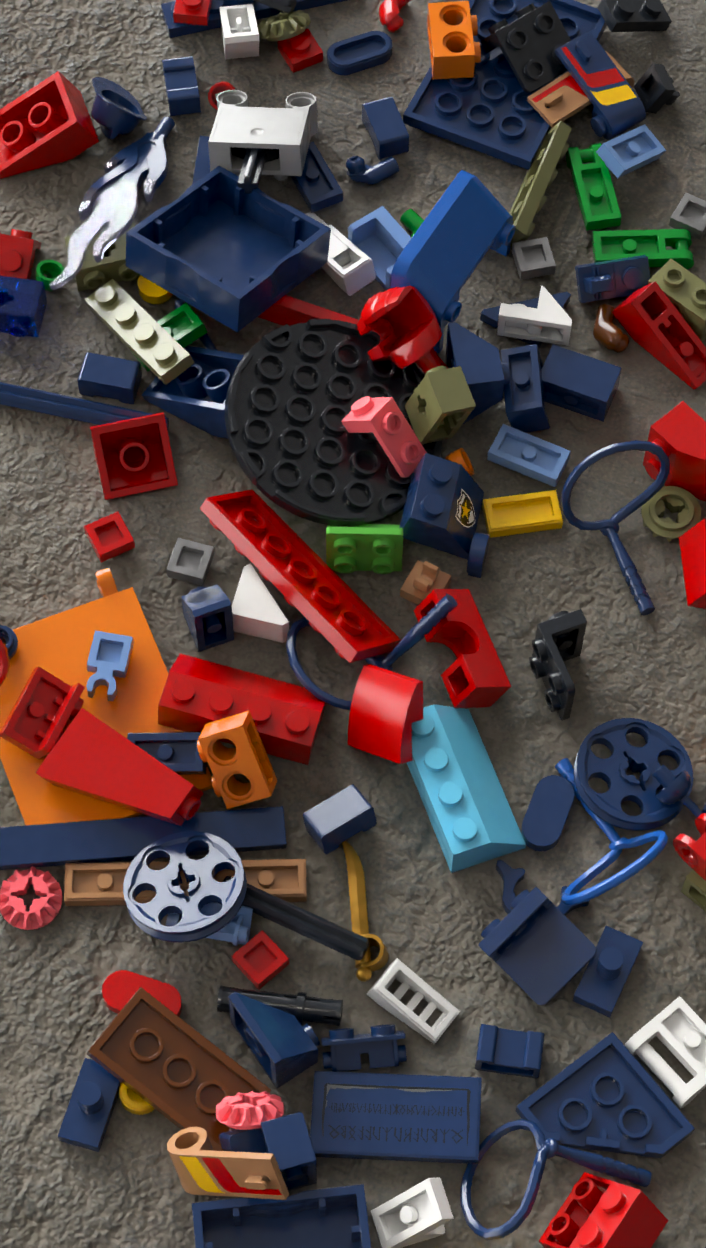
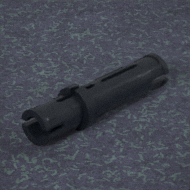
M222 985L219 988L217 1012L230 1013L228 996L237 992L294 1015L301 1025L304 1022L341 1025L343 1000L309 997L306 992H298V995L238 989Z

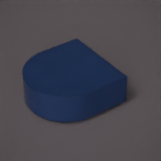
M474 533L467 563L468 576L481 578L489 548V534Z

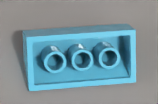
M435 704L424 707L423 720L412 723V761L407 762V765L451 873L526 848L525 841L469 709Z

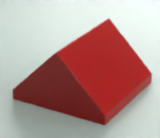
M164 412L90 427L94 454L105 500L178 485Z

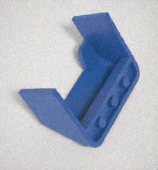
M461 170L456 175L400 253L391 273V288L413 286L422 294L433 309L442 331V337L433 347L437 353H440L443 349L445 326L448 322L453 323L461 311L462 304L458 302L461 288L489 248L507 257L510 252L511 240L516 230L510 213L476 176L464 170Z

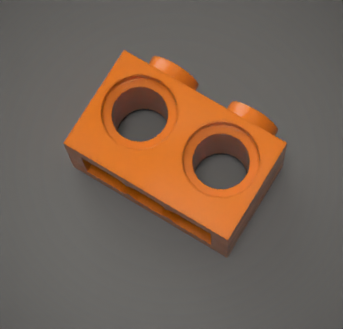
M469 1L428 3L427 31L433 79L474 77L475 63L481 62L480 42H474L473 36L478 34L477 15L470 14Z
M250 711L206 723L197 740V749L201 760L209 764L213 774L211 777L213 790L217 797L223 798L226 808L230 809L271 797L278 780ZM219 739H229L236 747L227 748L220 743ZM234 774H242L250 782L241 783L235 779Z

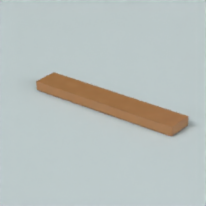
M306 859L241 860L248 884L287 902L307 901ZM169 861L151 862L149 868L161 870L169 864ZM131 862L65 863V906L126 905L123 883ZM224 869L219 871L214 879L222 882L226 876L234 877L235 872L230 869ZM182 870L180 871L183 882L181 890L184 891L185 896H189L187 890L189 889V882L186 881ZM151 890L142 891L136 896L135 901L147 903L155 897L156 893Z

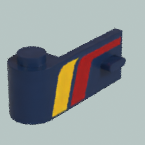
M590 30L556 49L555 54L594 105L590 123L597 136H603L605 139L611 140L646 118L642 101Z

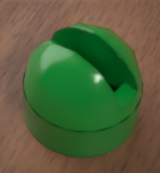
M54 260L40 262L37 265L35 275L38 286L47 292L59 289L64 282L65 269L63 265Z

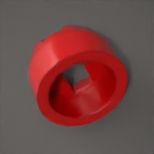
M218 82L208 92L209 103L216 110L218 109L215 94L227 90H235L233 85L228 82Z

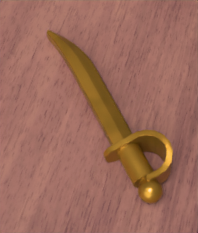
M345 840L342 842L348 871L352 932L369 940V947L362 960H355V967L358 968L356 976L358 980L366 982L372 977L373 971L380 970L385 966L389 954L383 941L378 936L369 934L363 866L354 848ZM370 946L380 948V953L374 961H371Z

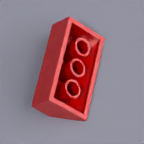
M180 653L169 670L158 704V724L185 732H202L206 723L250 711L267 754L308 765L326 702L315 697L305 687ZM219 739V741L235 745L229 739Z

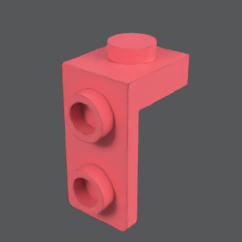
M362 397L353 403L351 412L341 421L348 433L373 432L402 478L409 477L424 454L427 453L393 397Z

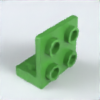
M364 524L344 527L327 525L326 564L332 570L339 573L373 571L378 574H389L393 571H402L403 529L399 528L400 525Z

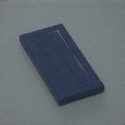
M315 1071L310 1140L315 1157L479 1164L482 1078Z

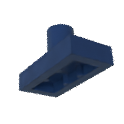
M605 926L596 946L597 953L588 963L574 994L573 1001L607 1017H611L641 951L643 942Z
M84 1059L58 1133V1139L61 1142L99 1152L119 1095L121 1081L94 1060Z

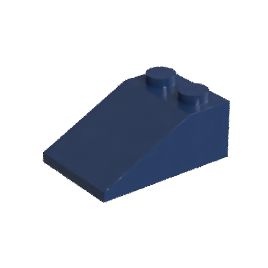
M186 346L184 349L191 355L194 364L167 385L156 376L142 396L147 402L210 435L228 439L225 425L226 393L235 369L244 355Z

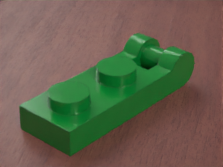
M601 143L591 144L588 149L581 150L578 147H570L566 152L567 166L572 175L586 231L621 225L622 217L609 169L596 153L602 145Z
M686 229L593 231L594 263L646 255L649 267H663L670 259H673L687 270L694 265L693 253L689 250L692 244L691 233ZM666 246H671L675 250H666Z

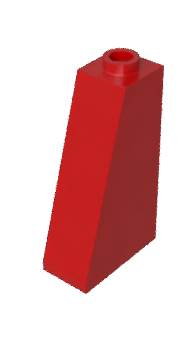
M81 708L36 771V774L54 786L179 826L182 825L185 819L190 820L197 813L201 805L200 798L204 794L192 783L84 708Z

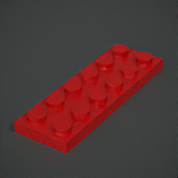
M253 489L207 497L200 510L210 519L211 525L221 531L234 544L237 552L247 557L259 569L260 575L265 580L271 582L284 595V599L289 605L298 609L309 621L312 629L322 634L334 646L335 652L349 663L391 652L401 641Z

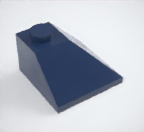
M456 322L448 323L445 364L448 368L461 366L476 407L463 424L503 400L504 385L510 384L509 368L507 362L501 363L497 347Z
M234 992L228 996L232 1025L277 1089L318 1062L317 1047L320 1045V1041L308 1024L301 1026L294 1015L240 993Z

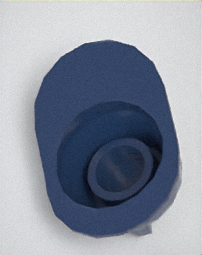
M102 77L92 79L96 96L91 116L101 125V131L108 139L112 140L118 134L129 135L141 120H147L136 98L123 87Z

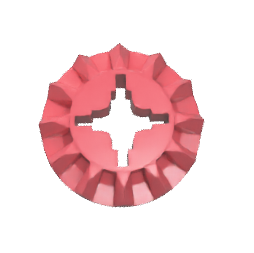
M33 866L22 871L16 869L12 876L2 882L0 889V913L9 924L16 928L34 930L44 927L57 916L62 906L63 896L60 884L48 870L44 872L37 870ZM32 885L35 894L42 897L40 899H33L29 912H27L24 900L17 897L19 895H26L27 889Z
M253 1090L249 1093L238 1092L236 1096L223 1098L216 1105L217 1120L230 1128L239 1130L261 1128V1122L284 1115V1103L281 1101V1097L275 1094L270 1095L267 1091L255 1093Z

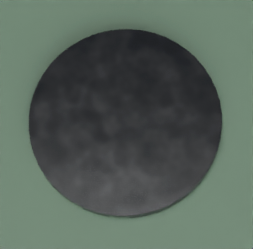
M310 319L306 323H298L291 326L286 324L263 336L258 343L247 351L230 380L225 400V425L230 446L236 460L250 481L266 497L298 517L331 526H360L384 520L404 509L412 474L407 478L400 477L373 432L348 433L341 422L351 412L353 403L362 397H393L413 430L405 404L425 376L415 363L404 368H398L391 360L372 361L367 352L379 344L380 336L378 333L370 331L361 336L356 324L331 319ZM442 440L422 444L428 454L440 457Z

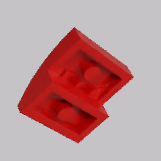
M371 664L364 665L351 703L348 723V745L398 764L412 761V723L423 720V681Z

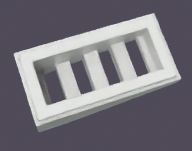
M329 225L331 233L343 242L348 249L333 259L328 256V262L322 268L344 292L351 296L375 280L376 273L373 261L336 228Z
M398 958L388 966L367 992V995L377 1004L433 1044L438 1041L460 1012ZM397 979L402 984L394 994H391L387 989ZM408 989H411L415 994L404 1005L400 999ZM422 999H425L429 1003L420 1015L417 1016L413 1010ZM437 1008L443 1013L430 1027L426 1020Z

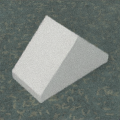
M253 4L219 7L225 59L259 56V32Z
M251 563L244 566L232 603L234 632L282 643L285 642L289 631V621Z

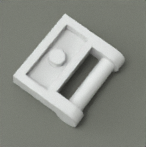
M679 996L637 1031L624 1046L633 1056L636 1054L673 1093L672 1100L680 1108H683L706 1087V1024ZM655 1036L694 1076L687 1084L649 1044V1041Z

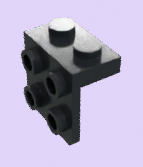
M550 1L538 8H535L533 3L529 4L515 13L518 19L508 24L505 18L488 28L491 35L480 41L486 53L500 47L522 89L527 93L538 89L568 71L555 54L557 48L570 42L571 39Z
M581 609L570 613L568 611L558 612L547 621L537 624L535 640H532L533 654L532 657H529L530 667L535 678H542L547 689L544 691V695L551 712L557 711L562 721L570 718L575 695V686L564 661L580 656L587 620Z

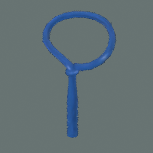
M565 758L555 765L556 770L561 777H564L572 784L578 801L581 802L583 808L611 841L609 844L611 851L572 882L562 893L563 904L575 906L609 891L646 867L663 851L667 844L668 836L665 831L656 830L631 839L621 838L611 824L597 817L582 801L575 786L573 765L568 758ZM657 840L644 855L620 872L591 888L577 893L589 881L617 860L622 849L637 847Z

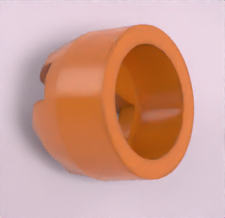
M463 448L457 449L446 456V460L461 464L470 476L474 475L472 463Z

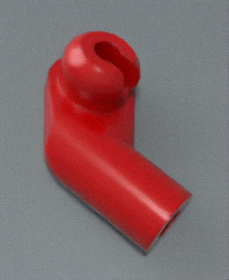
M385 0L380 5V22L382 25H386L389 32L394 33L404 25V20L399 16L400 9L410 0Z

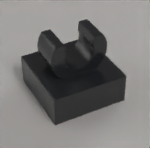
M653 63L634 85L638 97L643 103L645 112L656 114L664 104L672 105L680 96V93L675 90L672 84L674 82L673 79L669 77L662 64Z

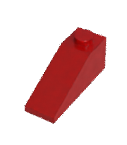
M656 281L634 291L612 311L636 343L693 390L706 381V346Z

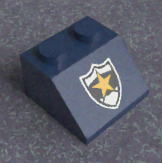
M428 453L424 454L412 473L399 528L403 529L404 539L468 560L484 492L461 464Z

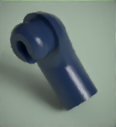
M359 156L350 157L346 162L347 175L350 179L371 185L378 184L399 172L398 163L391 156L374 166L366 165L364 159Z

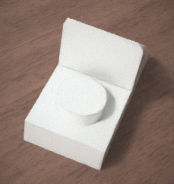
M541 286L537 308L527 307L523 304L511 305L501 303L497 335L569 346L572 319L546 288Z
M440 1177L428 1178L371 1210L382 1248H402L441 1236L445 1233L444 1224L454 1219Z

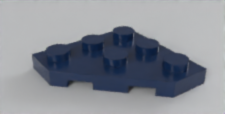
M613 1032L518 1104L515 1110L521 1119L534 1121L544 1133L545 1139L554 1138L559 1145L653 1158L664 1157L689 1137L695 1129Z

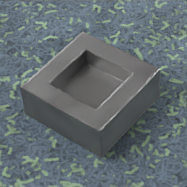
M685 193L670 217L669 226L675 229H686L691 233V236L701 240L706 232V201Z
M547 237L512 243V254L520 280L555 274L556 264Z
M178 538L166 569L167 577L204 586L215 555L214 547Z

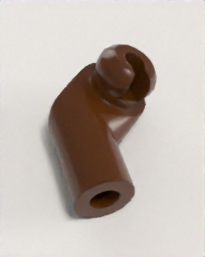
M602 304L597 310L593 330L594 338L608 350L613 349L617 353L623 352L628 347L629 338L627 335L622 334V330L613 324L614 314L612 311L615 308L608 304Z

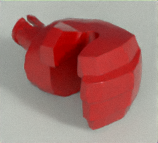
M394 287L384 292H379L368 299L361 312L357 328L361 336L372 330L376 331L380 336L379 344L367 352L372 361L391 360L398 368H404L415 362L424 374L437 366H446V369H448L447 365L433 349L442 337V331L436 315L429 303L415 287Z

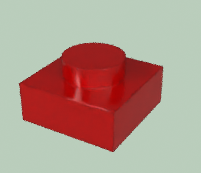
M176 0L173 11L174 23L207 26L212 0Z
M308 28L297 36L278 41V50L293 73L323 61V51Z
M118 511L84 526L85 534L101 563L135 548L134 539Z
M263 930L231 955L232 962L258 990L289 965V958Z

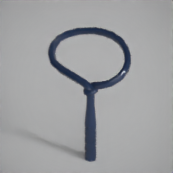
M635 440L609 445L590 454L580 462L565 482L562 490L561 506L562 512L570 524L580 530H600L604 536L609 538L623 577L625 576V581L630 587V592L634 596L641 615L644 616L652 613L655 607L648 592H646L639 573H637L636 566L617 534L619 531L618 523L649 501L664 486L670 473V459L661 446L652 442ZM631 450L648 451L657 455L661 461V466L656 480L643 493L612 515L610 520L590 522L582 521L574 516L570 506L572 489L581 474L592 464L612 454Z
M446 594L426 616L419 620L418 624L416 623L386 657L374 656L364 660L368 664L391 671L393 669L392 664L421 641L433 627L441 622V619L443 620L457 606L456 600L451 595ZM305 617L294 622L287 633L286 650L290 666L296 677L318 699L334 707L350 710L352 701L336 698L321 690L304 672L296 651V637L299 630L311 626Z
M518 1119L500 1126L479 1145V1162L488 1149L509 1132L519 1129L532 1132L538 1152L534 1159L528 1186L520 1208L509 1221L500 1227L487 1229L481 1225L476 1219L471 1205L472 1179L478 1164H467L461 1182L460 1201L466 1223L473 1232L486 1240L504 1238L517 1230L528 1217L538 1194L546 1160L554 1156L562 1157L593 1171L605 1173L608 1176L617 1177V1179L623 1181L627 1180L642 1187H647L650 1184L652 1174L648 1170L636 1168V1166L630 1164L626 1165L624 1162L614 1161V1159L603 1157L599 1154L559 1145L554 1138L545 1139L544 1133L534 1121Z

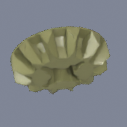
M298 10L270 16L269 19L262 20L259 24V38L266 39L267 41H280L303 33L306 27L310 25L309 14Z
M664 486L649 501L642 505L640 514H642L643 526L648 527L654 537L659 535L665 537L670 542L674 538H679L700 522L701 507L697 499L689 491L676 486ZM665 507L671 513L678 512L677 523L672 521L670 517L663 518Z

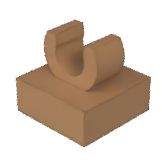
M417 560L400 589V597L419 605L434 589H447L451 583V575L441 571L438 566L427 561L423 563Z

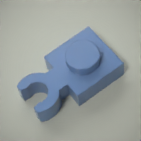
M95 630L87 661V671L95 673L87 681L88 697L93 698L95 689L100 685H105L108 687V701H114L117 696L114 676L126 678L134 645L133 637Z

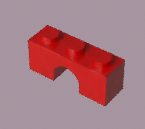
M434 589L413 611L419 623V620L426 616L446 594L451 595L457 602V606L425 635L426 642L442 643L449 647L457 657V660L441 674L454 708L490 707L511 688V684L469 589Z

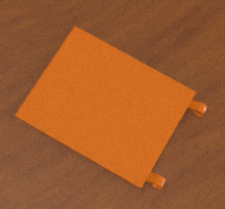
M106 568L97 571L95 574L97 586L103 598L13 629L18 639V649L15 655L9 659V671L6 679L0 686V731L33 670L39 666L70 686L77 683L85 686L80 696L84 700L81 708H84L125 738H127L128 733L185 732L158 724V704L168 677V671L133 587L118 592L110 569ZM95 630L131 636L134 640L126 678L114 676L117 686V696L114 701H108V687L105 685H100L95 689L93 698L88 697L87 681L95 673L87 671V661ZM67 720L62 730L63 732L66 731L73 720ZM0 737V760L25 826L133 818L142 814L52 785L36 774V771L48 754L37 759ZM208 767L206 774L180 775L202 792L213 788Z

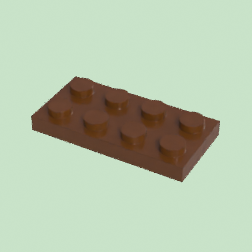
M141 987L87 1051V1055L181 1130L196 1126L205 1129L214 1151H224L221 1147L219 1135L233 1130V1128L217 1120L216 1105L223 1098L236 1096L238 1092L249 1093L252 1090L255 1093L271 1092L270 1088Z

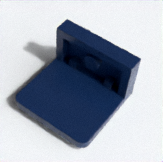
M535 887L531 892L527 889L522 891L510 904L513 910L502 921L497 918L481 933L483 940L478 946L538 1005L544 1006L595 957L597 949Z

